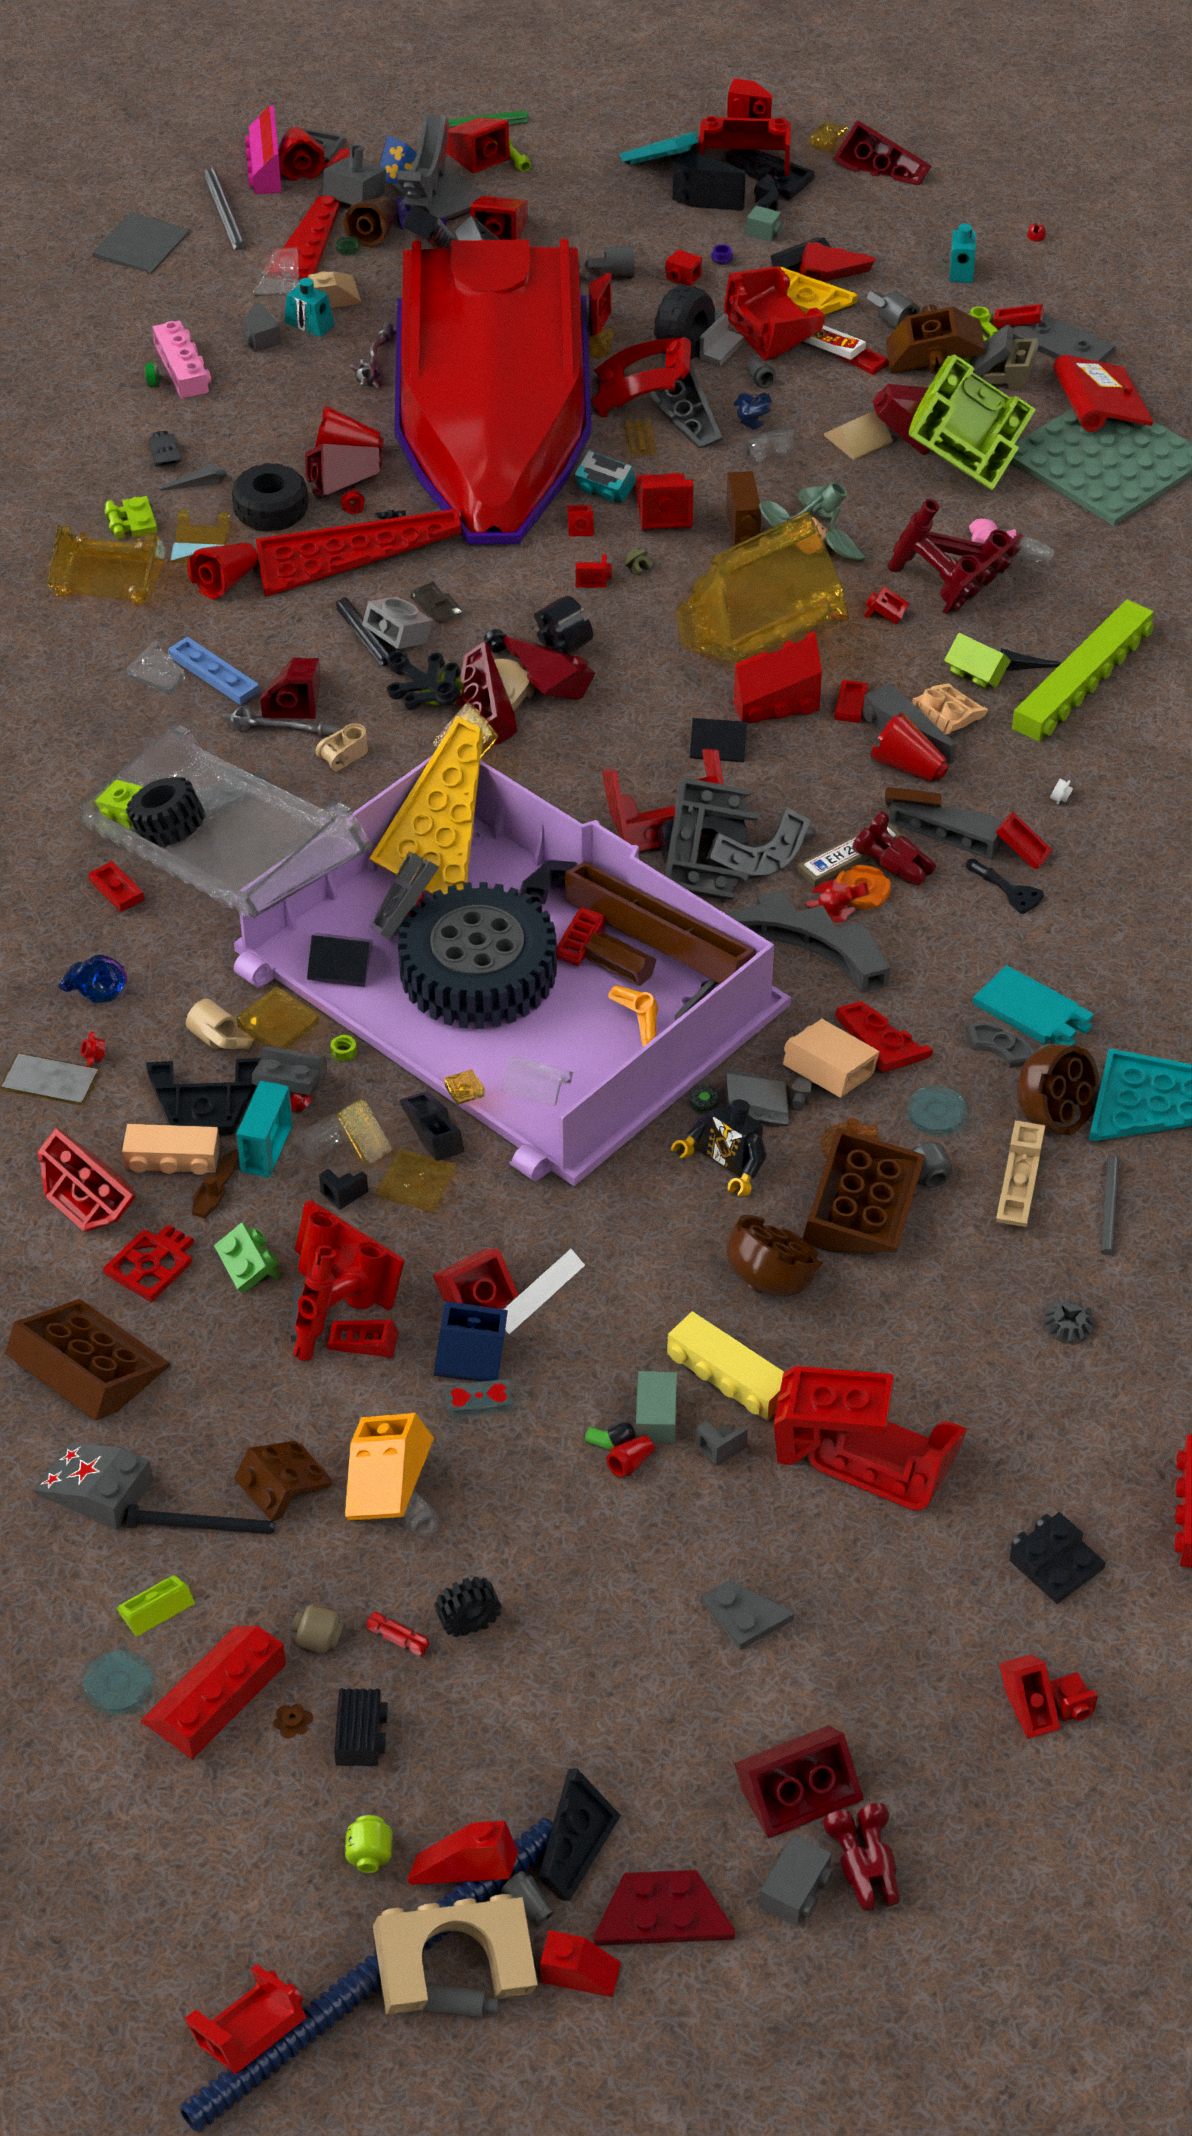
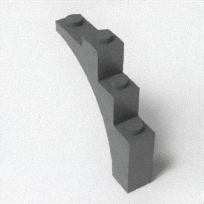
M424 114L419 146L413 166L410 171L398 170L397 180L405 194L404 206L407 212L410 211L412 205H415L430 213L432 194L437 195L439 176L444 175L449 121L446 115Z
M784 889L757 896V905L725 913L766 940L799 946L819 954L848 975L861 993L889 986L890 967L863 921L836 928L823 905L796 912Z

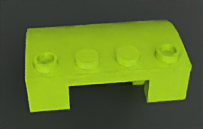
M954 354L946 358L926 391L911 422L909 436L988 489L993 490L1019 449L1015 443L1036 409L1017 396L1009 397L973 373L975 368Z

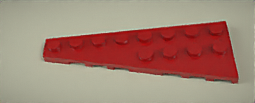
M452 509L257 538L255 540L265 596H271L460 534L462 531L458 510Z

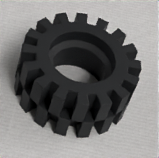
M473 1577L472 1581L469 1578H465L463 1583L459 1585L456 1581L452 1584V1589L446 1587L443 1590L444 1595H438L436 1598L438 1602H435L434 1605L444 1631L448 1635L452 1634L453 1637H458L460 1633L466 1636L469 1632H478L480 1628L487 1629L489 1627L488 1623H494L497 1620L496 1616H500V1609L502 1608L492 1583L488 1582L486 1578L480 1580L479 1577Z

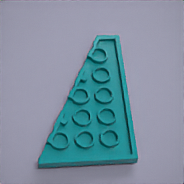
M695 130L619 153L621 161L630 160L631 164L691 150L692 144L699 141L698 131Z

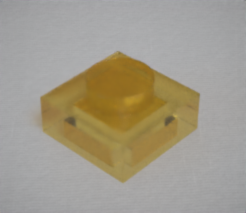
M472 1069L445 1077V1088L457 1105L484 1097L485 1088Z

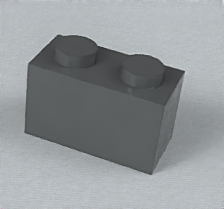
M793 1834L760 1889L759 1908L795 1926L799 1925L803 1916L810 1918L818 1901V1898L815 1897L820 1887L826 1889L833 1877L834 1869L830 1868L832 1853Z

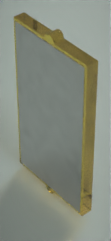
M17 1052L10 1068L6 1069V1076L0 1086V1090L83 1106L90 1091L95 1089L93 1084L100 1072V1068Z

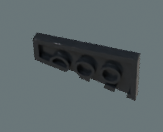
M731 149L727 152L726 161L739 169L745 170L747 174L760 181L767 174L771 175L778 193L789 200L814 180L815 171L790 162L789 176H784L785 160L760 150Z

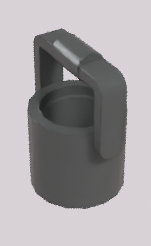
M633 246L605 247L604 258L587 259L584 262V267L587 269L605 268V273H611L612 278L634 277Z
M870 290L866 296L868 300L879 306V317L895 328L905 316L920 313L917 304L897 291H892L885 296Z

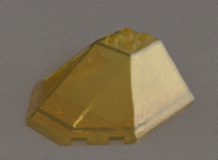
M809 510L714 555L710 561L712 566L706 575L701 574L690 589L692 592L686 603L681 602L676 609L682 647L735 663L765 651L771 652L783 648L782 644L792 640L793 643L805 639V634L815 631L817 635L849 620L841 580Z

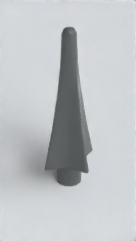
M211 463L189 475L161 485L159 490L219 484L218 479L227 477L225 467L215 469L214 464Z
M799 1075L790 1088L793 1095L790 1100L792 1101L791 1106L797 1110L802 1109L804 1104L809 1105L812 1081L802 1075Z

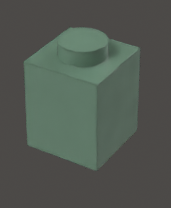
M755 206L747 216L746 236L772 242L776 236L781 235L783 230L781 212Z

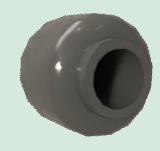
M925 1141L917 1144L913 1151L925 1155L917 1183L930 1188L944 1184L952 1171V1164L945 1148L940 1143Z

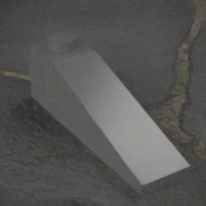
M891 683L864 695L863 716L868 722H873L879 729L883 730L895 715L899 716V712H902L947 758L948 764L954 763L956 744Z
M895 801L891 804V824L990 860L1004 841L995 833L1004 820L983 812Z

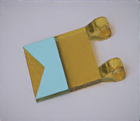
M179 510L170 562L187 563L189 557L194 554V551L200 548L226 545L231 523L229 512H219L218 527L190 525L189 510Z

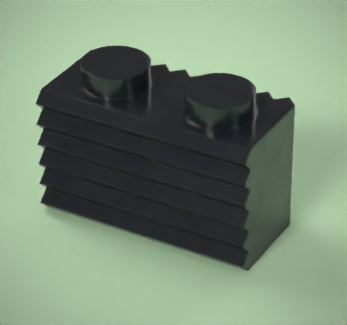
M339 1689L334 1747L336 1766H378L379 1754L386 1753V1733H380L381 1723H388V1702H382L380 1689Z

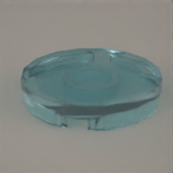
M935 1085L923 1087L914 1092L908 1100L907 1117L914 1124V1127L922 1133L931 1136L949 1135V1132L959 1130L966 1121V1102L959 1093L948 1087Z
M115 1650L102 1654L91 1662L84 1674L83 1687L87 1701L95 1710L107 1715H116V1713L122 1712L126 1714L135 1711L146 1702L152 1692L153 1677L149 1664L140 1655L131 1651Z

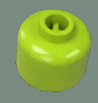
M374 1815L358 1817L355 1822L348 1826L346 1831L345 1858L350 1864L356 1866L360 1872L373 1873L378 1871L379 1867L386 1865L391 1859L392 1829L388 1824L384 1823L381 1817Z

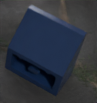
M444 1301L434 1375L498 1383L508 1310Z

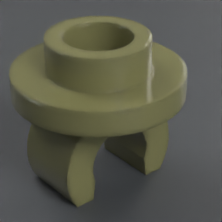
M635 548L625 556L627 560L624 564L626 567L631 566L633 574L639 575L642 572L639 564L649 570L652 567V562L648 557H645L648 553L646 549L639 550V548Z

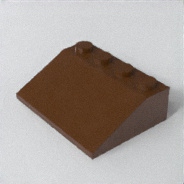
M837 1127L802 1239L812 1246L828 1251L897 1253L925 1155Z
M81 1299L15 1321L5 1352L20 1367L28 1370L39 1378L42 1383L50 1386L62 1395L65 1400L70 1401L84 1411L87 1416L95 1420L118 1412L170 1366V1362Z

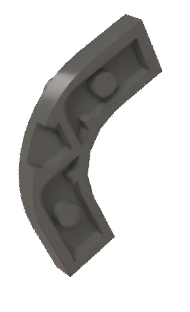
M786 807L781 812L769 842L764 846L755 848L743 845L718 833L713 839L706 861L721 868L747 872L749 877H761L772 874L785 867L795 857L803 842L811 819Z

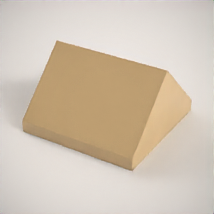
M875 411L824 433L828 440L853 460L893 443L886 423L877 417Z

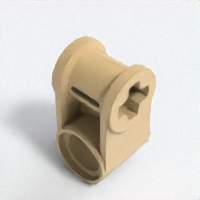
M357 723L346 725L340 731L319 742L315 752L317 757L322 760L325 759L329 763L330 768L335 772L341 770L351 762L367 754L366 729L363 725Z

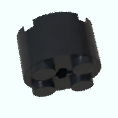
M566 595L534 613V618L539 628L537 637L544 646L550 644L552 649L570 654L593 639L592 625L589 619L584 621L580 614L584 610L574 598Z

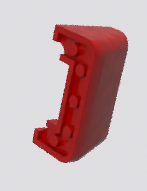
M779 266L729 273L725 295L724 314L728 315V321L744 336V339L763 360L777 358L821 331L825 323V315L820 309L810 308L806 316L787 295L790 279Z
M889 1421L886 1435L823 1429L821 1446L809 1453L808 1457L813 1467L825 1474L906 1508L922 1510L931 1502L964 1442L967 1428L948 1421L940 1422L933 1428L930 1438Z

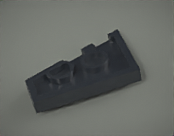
M578 1768L568 1769L538 1877L558 1899L563 1901L571 1900L621 1816Z

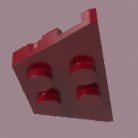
M697 1870L624 1873L594 1934V1944L597 1946L735 1940L734 1927Z

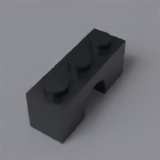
M704 815L701 834L714 839L716 834L721 833L743 845H747L750 842L743 819ZM674 819L664 821L663 825L656 832L664 863H666Z

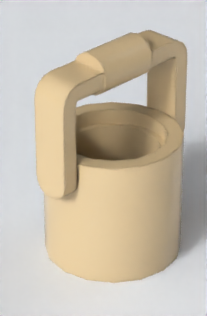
M202 999L197 1002L187 1015V1029L211 1048L249 1049L254 1040L238 1027V1021L233 1015L211 999Z

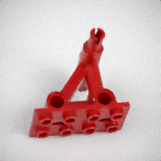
M309 1200L305 1202L295 1252L300 1254L298 1270L302 1275L306 1276L302 1296L298 1299L297 1304L298 1314L294 1328L298 1335L295 1348L293 1349V1356H298V1360L302 1361L312 1359L316 1338L323 1332L328 1309L344 1299L354 1308L366 1309L377 1303L390 1311L394 1307L405 1262L402 1257L314 1201Z

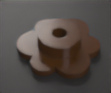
M294 1704L292 1707L283 1705L276 1711L278 1718L273 1721V1726L276 1729H280V1734L284 1738H292L296 1733L303 1735L308 1731L307 1725L313 1721V1714L310 1711L303 1710L301 1704Z

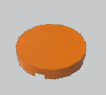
M852 866L851 870L845 872L844 869L835 879L837 883L847 884L849 887H855L860 885V883L867 882L869 894L856 898L847 905L855 909L868 910L877 908L884 904L890 896L891 882L889 878L887 879L884 876V872L872 866Z

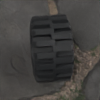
M177 776L162 778L144 786L131 797L132 799L128 802V808L126 809L140 841L144 845L154 848L158 846L166 847L167 845L176 844L181 840L183 841L201 826L202 820L205 818V811L191 782L183 777L177 778Z

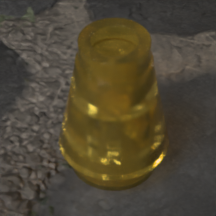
M604 328L589 339L588 347L593 356L603 357L610 353L615 338L614 331L610 328Z

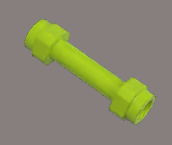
M509 138L510 157L514 160V166L521 172L530 170L532 165L529 158L524 154L520 155L512 146V140Z

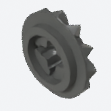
M1067 1298L1064 1303L1055 1301L1052 1307L1046 1309L1044 1315L1045 1329L1053 1338L1066 1343L1081 1342L1087 1339L1094 1330L1095 1318L1092 1317L1091 1308H1084L1081 1301L1076 1304L1070 1303ZM1064 1315L1068 1318L1075 1317V1323H1072L1070 1320L1064 1322Z

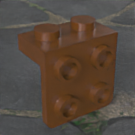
M296 1441L248 1448L234 1477L237 1483L271 1521H276L283 1517L294 1494L326 1489L332 1483V1479L325 1472L324 1468L312 1458L302 1444Z

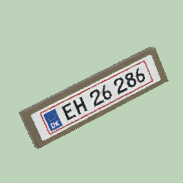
M888 823L887 831L893 838L896 839L899 836H903ZM858 833L797 864V871L815 887L838 875L844 869L846 871L852 866H856L871 858V856L861 855L852 850V845L859 835Z

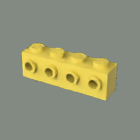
M693 1311L668 1334L667 1354L676 1363L683 1364L691 1369L700 1379L710 1382L719 1388L725 1396L732 1397L743 1404L752 1414H758L768 1421L776 1413L784 1371Z

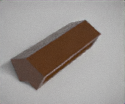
M593 933L591 941L584 946L587 960L638 986H641L653 974L656 958L606 933Z

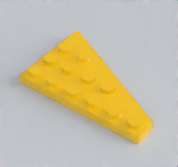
M459 716L455 718L369 858L376 865L397 875L409 851L421 857L423 861L426 859L439 866V869L424 889V891L431 895L439 889L445 895L448 893V886L456 885L457 890H463V883L468 882L483 731L480 727Z

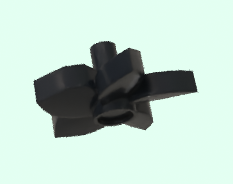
M386 510V512L375 513V517L378 519L398 518L405 516L406 510Z

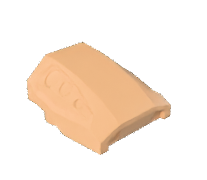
M949 683L925 689L922 695L912 700V704L946 735L969 725L975 720H980L988 711L986 707H982L953 688Z

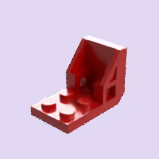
M684 473L635 475L637 479L635 490L641 530L693 527V480H685Z
M794 1366L784 1372L773 1425L778 1463L793 1465L821 1446L823 1429L886 1435L894 1387V1374Z

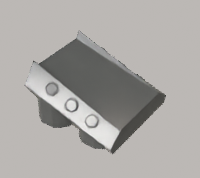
M730 1069L725 1070L727 1105L732 1104L737 1099L745 1100L750 1104L748 1115L760 1123H764L769 1127L789 1126L784 1080Z

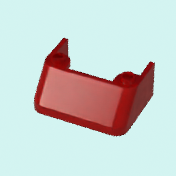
M708 116L700 123L699 154L705 155L706 148L785 150L784 176H789L791 123L781 117L765 119Z
M702 749L707 777L695 780L724 785L719 751L717 749ZM603 769L602 775L609 813L620 838L631 845L639 846V851L660 847L656 832L663 825L664 821L674 819L675 806L638 813L635 800L629 795L621 794L617 770ZM704 834L700 835V838L709 837Z

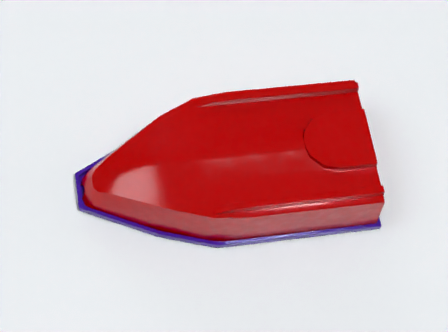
M529 239L451 240V248L421 249V241H412V250H403L402 298H397L395 438L417 480L442 511L458 510L462 531L460 534L468 544H520L568 481L592 433L586 295H581L578 248L569 247L568 239H559V247H530Z

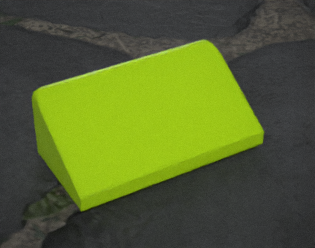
M172 1575L120 1604L116 1609L137 1637L194 1605L195 1602L188 1585L177 1576Z

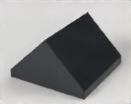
M693 718L690 759H703L702 749H717L720 761L744 762L748 723L743 721Z
M322 933L313 934L311 936L307 980L365 987L373 940Z

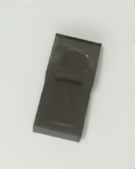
M433 581L411 591V598L440 624L463 613V610L449 592L443 594Z

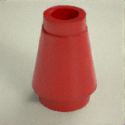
M642 1435L611 1448L610 1454L606 1458L609 1469L618 1477L632 1475L650 1454L654 1452V1443L648 1436Z

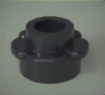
M493 629L485 634L484 641L488 643L493 653L501 652L506 648L503 639L507 634L503 633L500 629Z

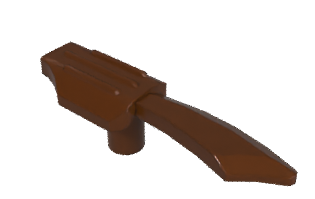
M238 1149L222 1156L216 1176L207 1175L204 1178V1182H202L192 1198L194 1204L192 1215L205 1219L217 1207L226 1193V1188L223 1185L230 1178L239 1157Z

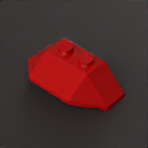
M58 1128L54 1129L38 1151V1159L41 1162L44 1196L83 1231H91L118 1222L136 1197L131 1185L93 1152Z

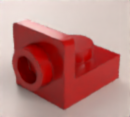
M592 504L566 506L569 536H593Z
M602 554L601 562H576V588H607V579H612V563H607V554Z
M883 586L877 594L872 592L864 604L868 607L864 616L869 618L874 611H877L886 619L897 624L909 603Z
M1078 1672L1050 1681L1055 1706L1063 1722L1073 1718L1075 1721H1082L1095 1712L1098 1695L1095 1690H1087Z

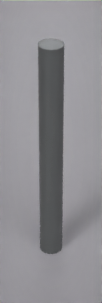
M1115 1155L1107 1158L1101 1254L1113 1255L1120 1161L1119 1157Z

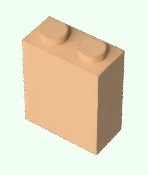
M821 1019L813 1025L807 1026L804 1031L795 1037L792 1036L788 1039L784 1047V1052L786 1053L783 1065L841 1098L866 1081L874 1073L880 1051Z

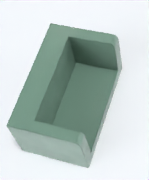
M638 1371L636 1438L646 1435L653 1442H675L677 1372Z

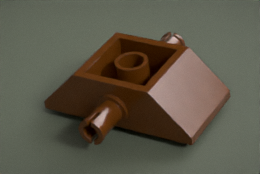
M929 304L930 311H928V307L925 305L922 313L905 316L886 340L890 373L931 365V372L936 375L938 368H941L948 356L955 354L962 359L986 354L980 320L953 306L937 310L936 306Z

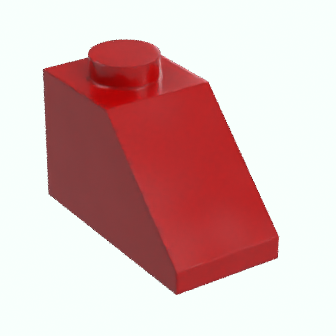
M1029 1654L999 1663L1005 1693L1027 1738H1033L1061 1729L1046 1662Z
M549 1930L540 1962L541 1983L613 1998L621 1962L585 1937Z

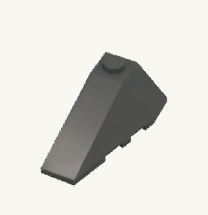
M691 362L689 373L684 379L681 377L675 381V389L673 391L661 389L650 392L653 401L699 448H704L723 440Z

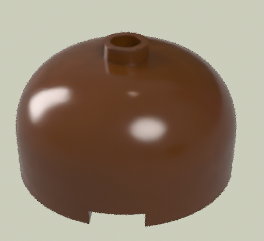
M1061 1043L1046 1045L1035 1051L1022 1067L1017 1085L1018 1102L1025 1118L1030 1123L1045 1125L1044 1132L1059 1135L1075 1134L1092 1116L1095 1107L1091 1106L1094 1086L1099 1087V1073L1093 1056L1087 1049ZM1074 1104L1079 1105L1081 1115L1075 1124L1067 1127H1058L1054 1123H1070L1075 1114Z
M740 1216L727 1241V1257L735 1273L746 1282L750 1289L758 1293L764 1292L774 1296L786 1297L796 1295L805 1290L811 1284L823 1263L816 1260L819 1253L801 1237L784 1227L780 1230L772 1225H763L765 1222L764 1218L758 1216Z

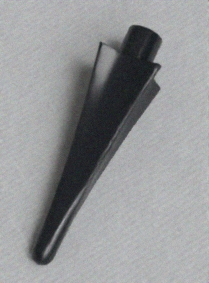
M1003 648L1000 649V652L1011 660L1006 671L1058 667L1061 664L1058 661L1036 658Z

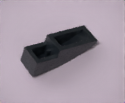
M428 1091L400 1099V1104L419 1139L436 1161L465 1152L461 1132L450 1121L448 1110Z

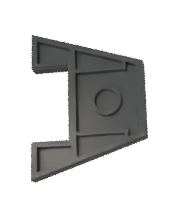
M409 851L370 928L389 940L392 935L396 936L399 933L400 926H403V919L410 909L416 905L419 896L437 872L439 866L426 859L423 861L421 857Z

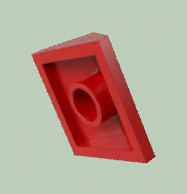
M606 273L589 283V326L592 338H598L612 312L611 273Z

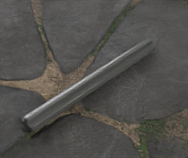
M215 168L211 170L206 169V181L232 246L235 250L245 249L244 237L217 170Z

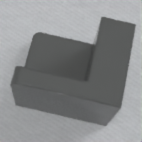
M706 1421L697 1426L696 1445L717 1466L747 1447L748 1430L741 1426L734 1431L729 1425H724L716 1430Z

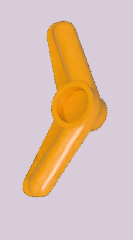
M619 985L613 986L608 993V997L637 1013L641 1042L644 1047L657 1036V1013L659 1007L656 999L648 992H639Z

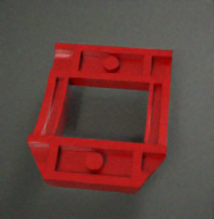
M683 337L639 343L623 349L595 368L593 371L599 376L598 395L591 399L599 415L607 417L608 410L612 407L620 408L630 400L652 391L661 389L673 391L675 389V381L681 377L684 379L690 371L691 341ZM666 352L665 368L647 370L623 378L624 369L645 357Z

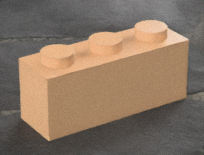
M127 1124L122 1149L125 1170H132L137 1173L146 1170L162 1171L167 1174L193 1172L197 1175L216 1173L220 1150L218 1127Z

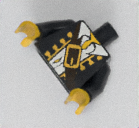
M741 1099L734 1100L732 1104H728L721 1109L715 1108L708 1112L687 1133L689 1136L686 1140H677L671 1146V1151L676 1152L684 1145L685 1151L679 1158H687L694 1153L693 1144L697 1142L698 1150L740 1177V1179L733 1178L730 1180L727 1187L728 1191L733 1193L741 1185L740 1191L737 1194L740 1197L748 1196L751 1193L752 1187L749 1181L751 1178H755L767 1155L762 1139L763 1126L759 1121L748 1115L750 1104Z

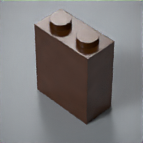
M753 471L727 473L726 514L734 550L760 548L761 510L758 506L760 501Z

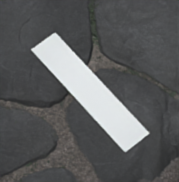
M572 1249L567 1251L504 1308V1310H508L505 1329L508 1334L514 1331L585 1266Z

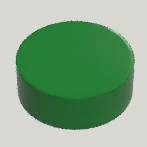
M156 362L147 363L145 365L147 384L149 387H158L160 380L158 365Z

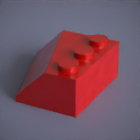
M815 631L805 634L806 638L796 643H793L791 640L782 644L783 648L772 653L765 651L735 664L734 705L741 721L758 723L762 720L783 719L787 716L811 714L820 710L822 669Z

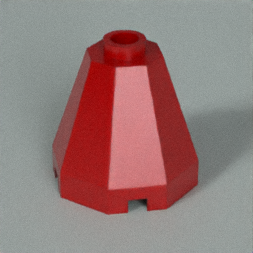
M289 128L284 134L278 149L280 173L292 181H296L300 177L313 179L325 168L323 146L302 128Z

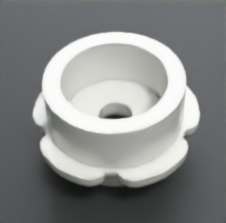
M1059 779L1050 796L1051 799L1057 801L1056 804H1059L1060 801L1066 803L1073 790L1069 786L1070 780L1066 782Z

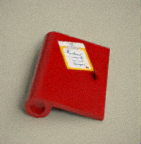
M1062 355L1054 361L1053 371L1085 431L1095 432L1101 429L1107 417L1148 426L1153 425L1154 421L1124 367L1072 355Z

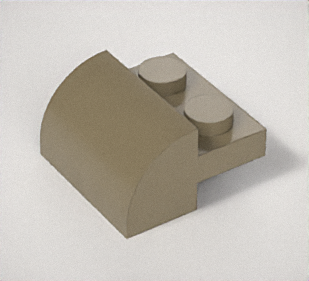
M1038 338L1014 339L1011 354L983 374V379L990 384L996 385L1008 383L1009 390L1015 391L1022 388L1027 383L1038 351Z

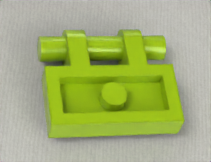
M147 496L122 500L123 507H118L112 500L105 503L106 508L104 512L106 518L110 520L109 528L116 539H122L125 536L124 532L131 531L133 537L158 533ZM126 517L127 520H126V521H123V520L120 519V518Z

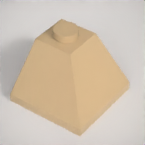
M333 271L309 275L308 278L314 281V288L328 295L331 308L361 304L353 275Z

